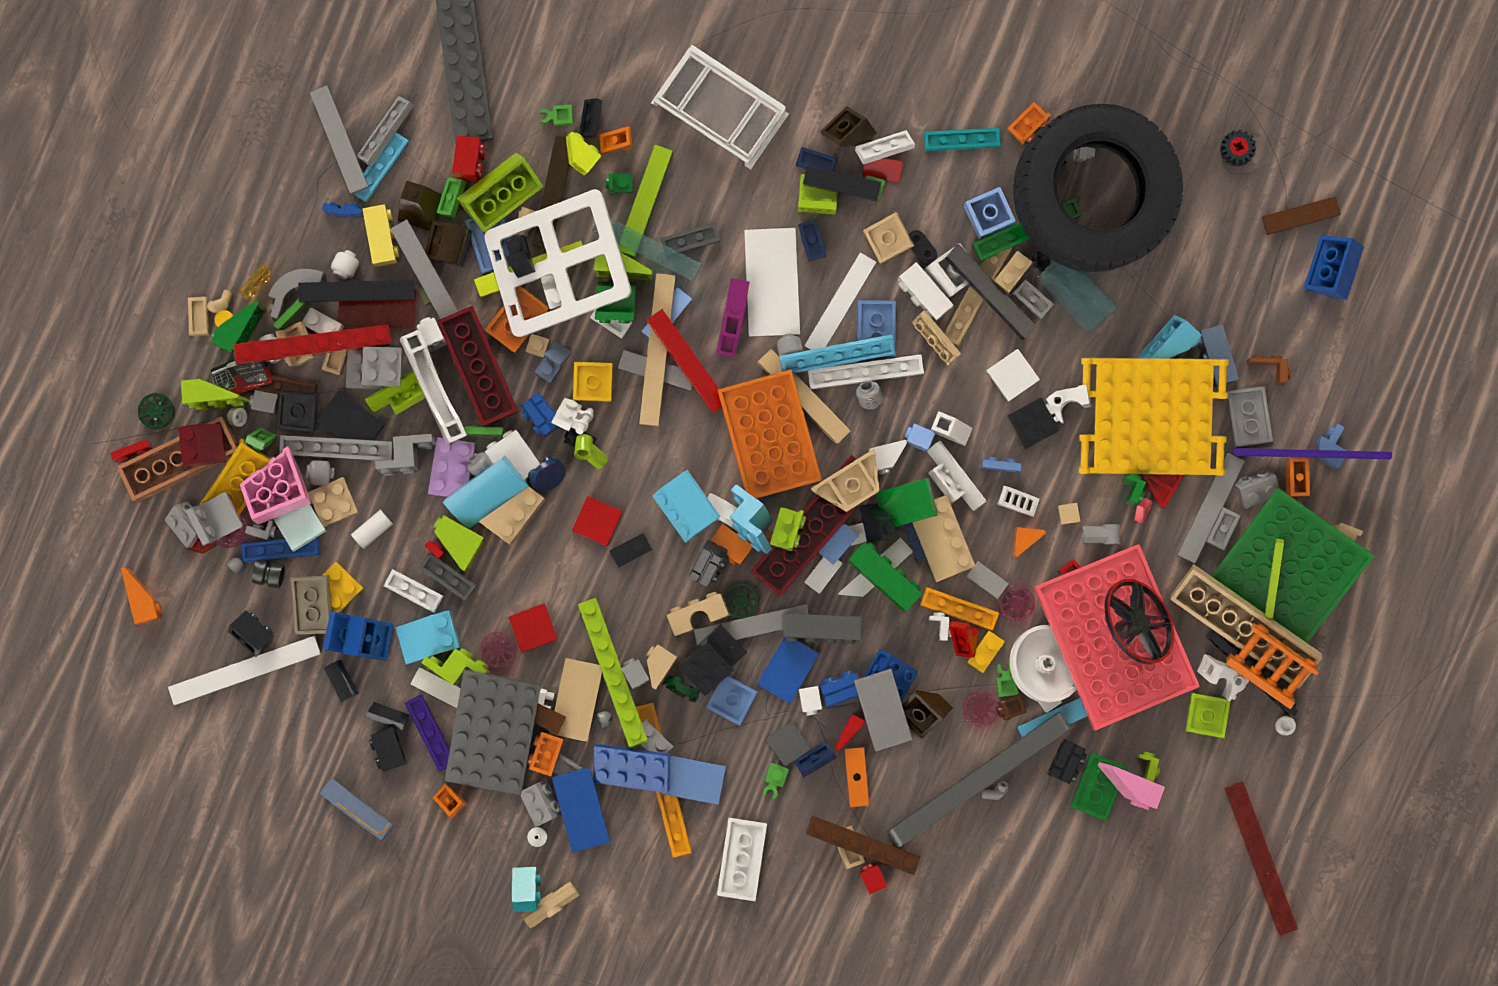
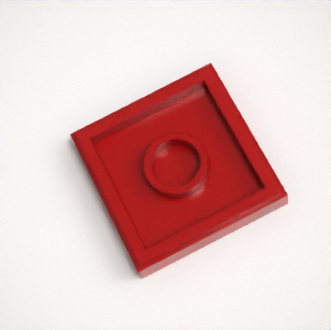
M587 496L572 531L604 546H608L623 511Z
M545 603L509 616L521 653L558 640Z

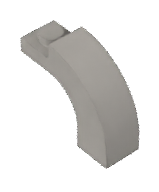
M298 269L283 275L273 285L268 295L272 300H275L269 308L270 317L278 320L283 315L289 297L298 291V283L324 282L326 275L321 271L313 269Z

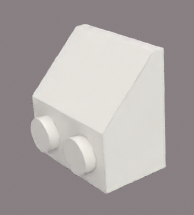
M952 249L924 269L948 299L969 284L945 259Z

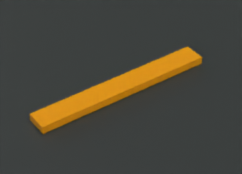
M654 702L637 706L636 709L641 723L647 720L661 734ZM656 792L673 858L691 854L692 851L678 797Z

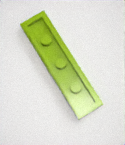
M1277 538L1275 541L1265 609L1266 618L1273 619L1284 539Z

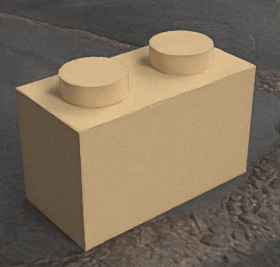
M1017 251L994 282L1009 295L1029 269L1032 261Z

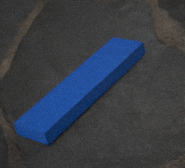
M319 537L295 552L291 550L285 539L241 543L242 563L256 562L257 559L267 561L320 555Z

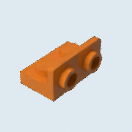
M544 732L537 735L533 745L536 746L535 752L530 754L527 763L530 765L529 769L552 776L564 739Z

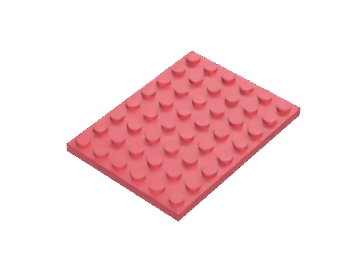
M1139 544L1034 587L1094 731L1200 687L1174 625L1172 650L1166 659L1156 664H1143L1129 657L1118 646L1110 633L1105 618L1104 604L1106 594L1113 584L1123 579L1138 580L1154 590L1163 601ZM1122 586L1113 595L1130 606L1132 586ZM1144 593L1145 614L1162 616L1154 601ZM1110 606L1111 618L1115 627L1116 622L1122 620V618ZM1150 620L1151 623L1164 622V620ZM1166 627L1151 630L1161 652L1166 644ZM1138 636L1127 646L1133 653L1141 657L1152 658Z

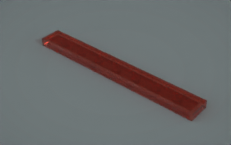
M1241 781L1224 787L1278 935L1281 936L1297 930L1295 919L1244 782Z

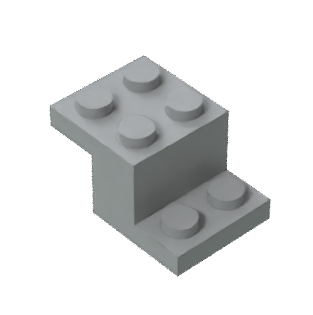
M363 347V350H348L346 388L381 390L384 387H401L403 349Z
M432 434L393 437L394 460L375 461V469L384 474V476H394L395 472L414 474L415 470H419L418 448L420 450H431L432 446H436V438Z

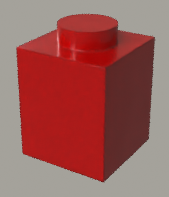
M869 863L861 867L863 871L859 873L870 895L887 887L877 864Z

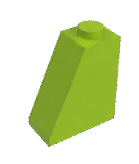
M443 515L442 518L439 517L434 525V528H436L434 532L458 566L467 572L486 539Z

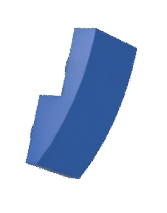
M324 202L322 206L323 212L341 218L364 217L363 210L361 209L362 206L353 202L351 204L344 203L342 209L340 205L334 202L330 204Z

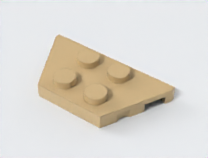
M875 450L869 451L812 487V492L845 512L880 491Z

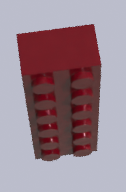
M470 306L437 320L482 426L488 427L518 414L519 410L474 307Z

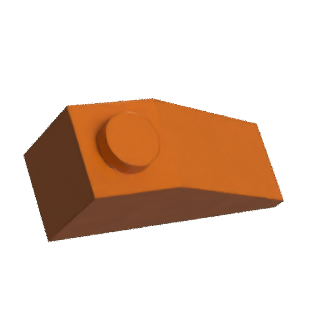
M121 568L134 623L141 625L162 619L161 614H163L161 604L157 602L129 568Z

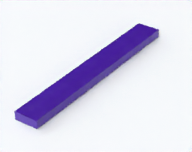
M1234 448L1233 454L1234 456L1392 459V452Z

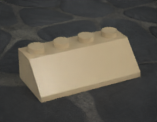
M947 495L934 499L938 516L913 522L935 582L975 567Z

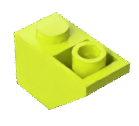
M571 132L566 137L569 164L585 176L601 155L596 147L584 142V138L579 133Z

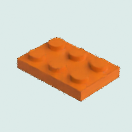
M518 286L516 294L524 320L545 314L550 310L548 306L527 290ZM516 305L510 306L512 315H518ZM504 306L485 328V332L514 354L530 336V334L524 337L513 335Z

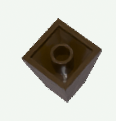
M848 106L820 131L823 136L841 147H856L868 143L877 134L866 117Z
M406 180L400 199L397 220L400 222L408 220L410 225L430 231L432 222H437L440 215L436 212L442 194L426 186Z
M916 690L902 704L908 726L921 739L936 727L953 709L940 694Z

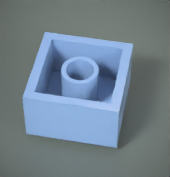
M1001 187L968 200L964 204V209L978 240L1013 226L1016 222Z

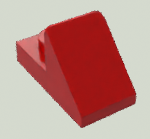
M952 621L949 629L956 656L974 658L979 633L978 628H970L969 623Z

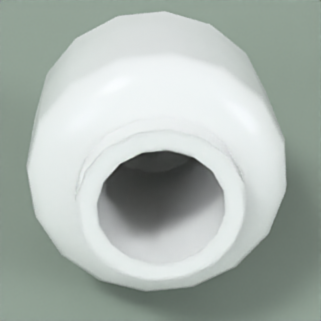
M349 250L338 252L331 264L333 274L343 280L352 278L359 265V261L355 258L356 254Z

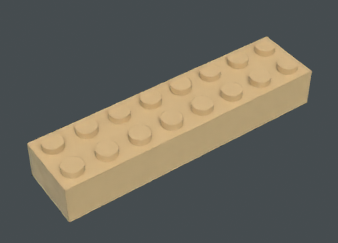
M1194 564L1171 594L1170 600L1240 649H1243L1255 634L1251 630L1252 624L1255 623L1256 625L1261 624L1269 630L1268 633L1304 659L1310 658L1317 665L1322 660V653L1272 618H1266L1265 613ZM1261 637L1249 655L1259 661L1271 643ZM1277 649L1265 666L1275 672L1287 655ZM1294 660L1281 677L1291 684L1303 666ZM1312 672L1308 673V675L1305 677V679L1302 681V683L1298 686L1297 689H1299L1302 686V684L1305 682V680L1309 677V675Z

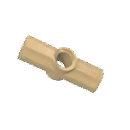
M570 881L554 893L551 892L542 898L541 903L537 904V911H526L521 915L529 928H532L545 918H549L563 909V906L578 897L579 893Z

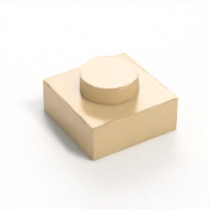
M531 334L525 352L544 358L550 340Z

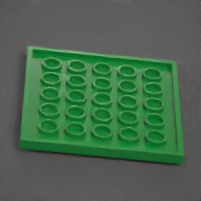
M1277 487L1211 576L1265 613L1275 541L1277 538L1284 539L1273 620L1308 643L1373 559L1374 554Z

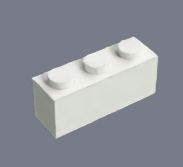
M917 262L899 276V287L904 292L908 291L912 296V302L917 307L920 305L935 323L953 308L952 302Z

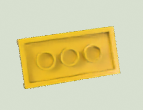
M241 438L238 447L200 502V505L227 492L238 515H240L247 505L240 484L257 470H261L266 466L273 456L267 457L244 443V439Z

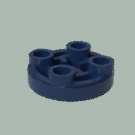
M548 456L536 469H532L528 473L530 485L538 493L551 491L563 480L566 468L560 460Z

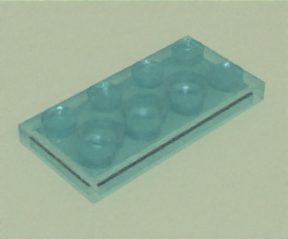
M1053 262L1036 278V281L1087 334L1117 308L1082 271L1067 268Z

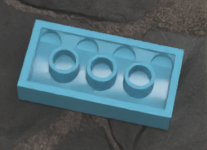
M503 456L445 498L443 503L466 528L470 529L478 521L509 501L529 485L508 458Z

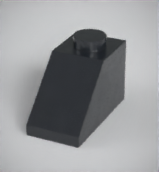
M874 503L859 506L867 543L880 542L897 537L893 518Z

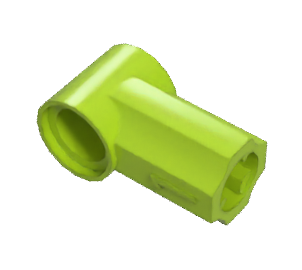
M580 434L576 437L575 457L587 460L597 469L603 468L608 462V456L593 444V438L587 434Z

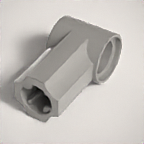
M1120 525L1083 526L1082 542L1119 545L1121 544Z

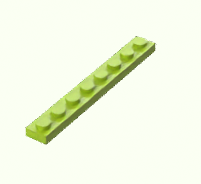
M593 598L582 602L578 606L629 748L648 742L597 599Z

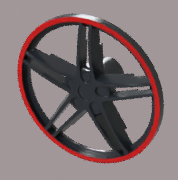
M1123 579L1113 584L1106 594L1104 610L1108 628L1118 646L1129 657L1143 664H1156L1166 659L1173 647L1174 629L1170 614L1161 598L1148 585L1135 579ZM1132 586L1130 606L1113 595L1118 588ZM1144 593L1154 601L1162 616L1145 614ZM1110 606L1122 618V620L1116 622L1115 627L1111 618ZM1150 620H1164V622L1151 623ZM1166 627V644L1161 652L1151 630ZM1138 636L1152 658L1141 657L1133 653L1127 646Z

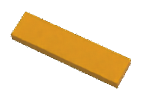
M928 587L925 589L920 606L945 613V615L990 631L994 630L999 612Z

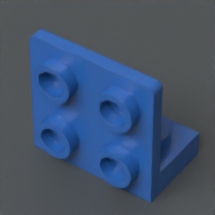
M880 649L864 677L891 669L902 702L918 671L894 655Z

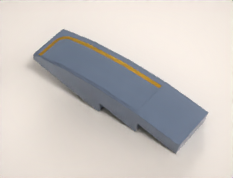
M330 778L320 792L323 797L381 841H384L395 826L373 807L362 801L333 778Z

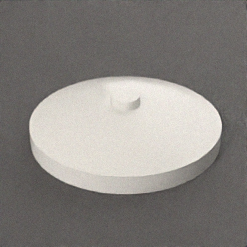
M1050 625L1033 627L1017 638L1010 653V670L1016 685L1025 695L1038 702L1053 703L1063 700L1075 692L1076 687Z

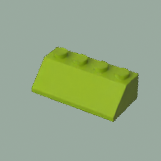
M515 153L461 194L457 200L466 213L485 233L544 186L525 158Z

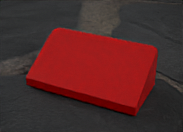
M882 158L864 164L862 177H867L868 175L885 181L899 183L903 162Z

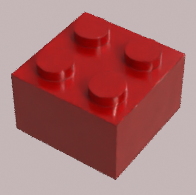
M457 135L452 168L454 178L462 179L468 183H477L480 178H483L484 167H482V160L486 158V149H484V144H482L480 138Z

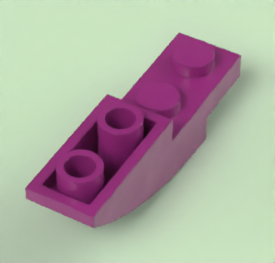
M735 278L730 280L716 348L717 354L735 357L747 301L749 281Z

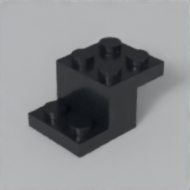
M720 624L693 648V654L679 666V669L706 696L734 671L733 665L747 654V651Z

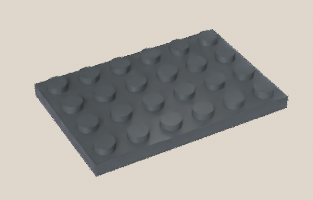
M464 669L445 781L521 795L541 689L540 683Z

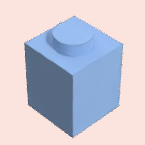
M914 423L912 428L908 427L904 437L907 438V444L927 452L935 432Z

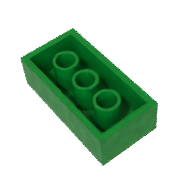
M864 542L847 562L905 613L922 595L920 586L914 581L910 583L905 579L907 575L899 568L895 570L891 566L892 561L885 555L881 557L876 553L878 549L872 543L866 544Z

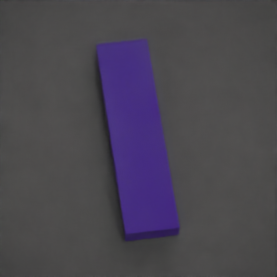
M423 694L405 702V705L438 771L441 772L447 769L450 748Z

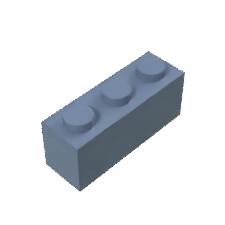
M1223 324L1201 330L1202 336L1199 338L1200 341L1197 345L1199 348H1202V359H1228L1229 366H1227L1226 384L1239 380ZM1214 366V388L1219 387V366Z

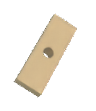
M925 310L912 321L916 330L923 335L928 344L934 348L947 365H950L961 355L959 350Z

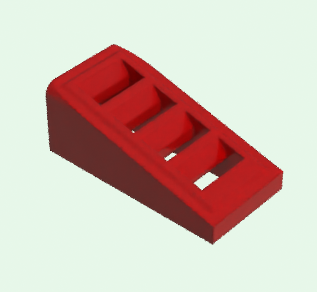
M850 715L834 747L835 750H841L866 721L855 715Z

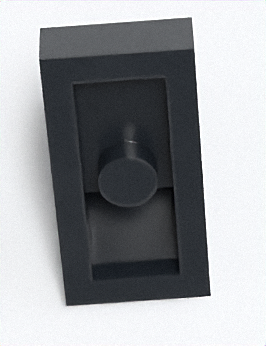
M522 235L506 241L509 256L506 257V260L517 278L535 273L526 236Z

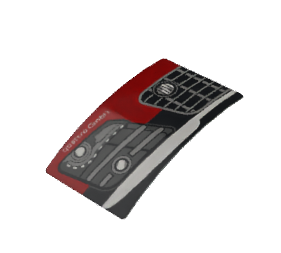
M235 360L211 369L215 385L236 394L272 383L266 361L235 365Z

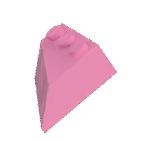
M288 446L276 458L273 457L268 461L269 463L261 470H257L240 484L251 519L258 525L312 504L301 471Z

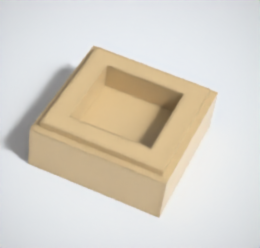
M1077 503L1057 506L1061 525L1080 522Z

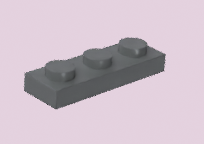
M715 222L660 238L665 257L720 242Z
M430 552L418 567L464 601H467L477 587Z

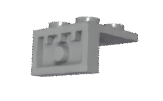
M227 492L199 506L186 510L202 545L213 543L243 527V523Z

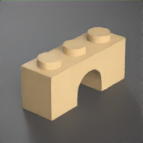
M716 591L707 594L705 600L700 602L699 599L688 602L689 606L681 608V606L670 609L671 613L667 614L676 637L695 630L692 618L698 611H704L708 615L710 622L730 616L723 595L721 593L717 594Z

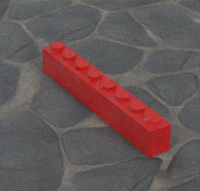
M389 324L234 344L233 351L235 365L363 349V347L385 346L391 344Z

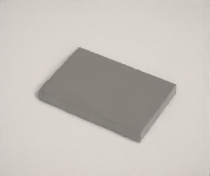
M1265 386L1226 391L1228 392L1227 404L1234 448L1273 443Z

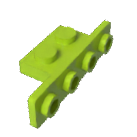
M414 371L401 377V387H384L365 400L373 412H377L390 404L397 415L423 400L425 396Z

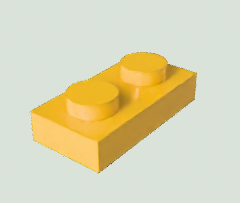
M988 631L977 646L975 657L969 658L967 663L981 673H984L1005 641L991 631Z

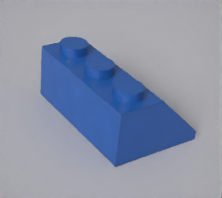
M1321 235L1304 289L1329 298L1347 300L1364 246L1353 238Z

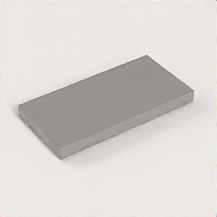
M888 669L854 680L875 752L912 740L892 670Z

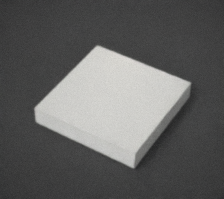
M1018 349L986 371L1008 402L1040 380Z

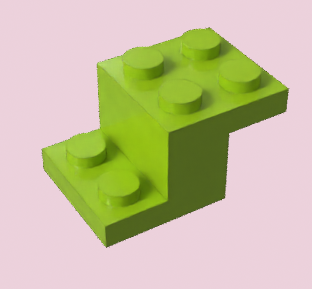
M455 648L445 663L434 656L431 658L425 656L421 662L454 686H458L461 682L464 669L490 674V671L487 670L489 667L487 664L478 659L476 661L473 660V654L463 648L460 650Z

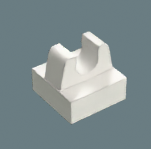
M1083 147L1074 150L1073 162L1081 163L1087 158L1095 157L1096 149Z

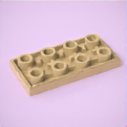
M565 659L554 711L566 716V719L558 734L552 731L549 734L588 742L602 677L600 665Z

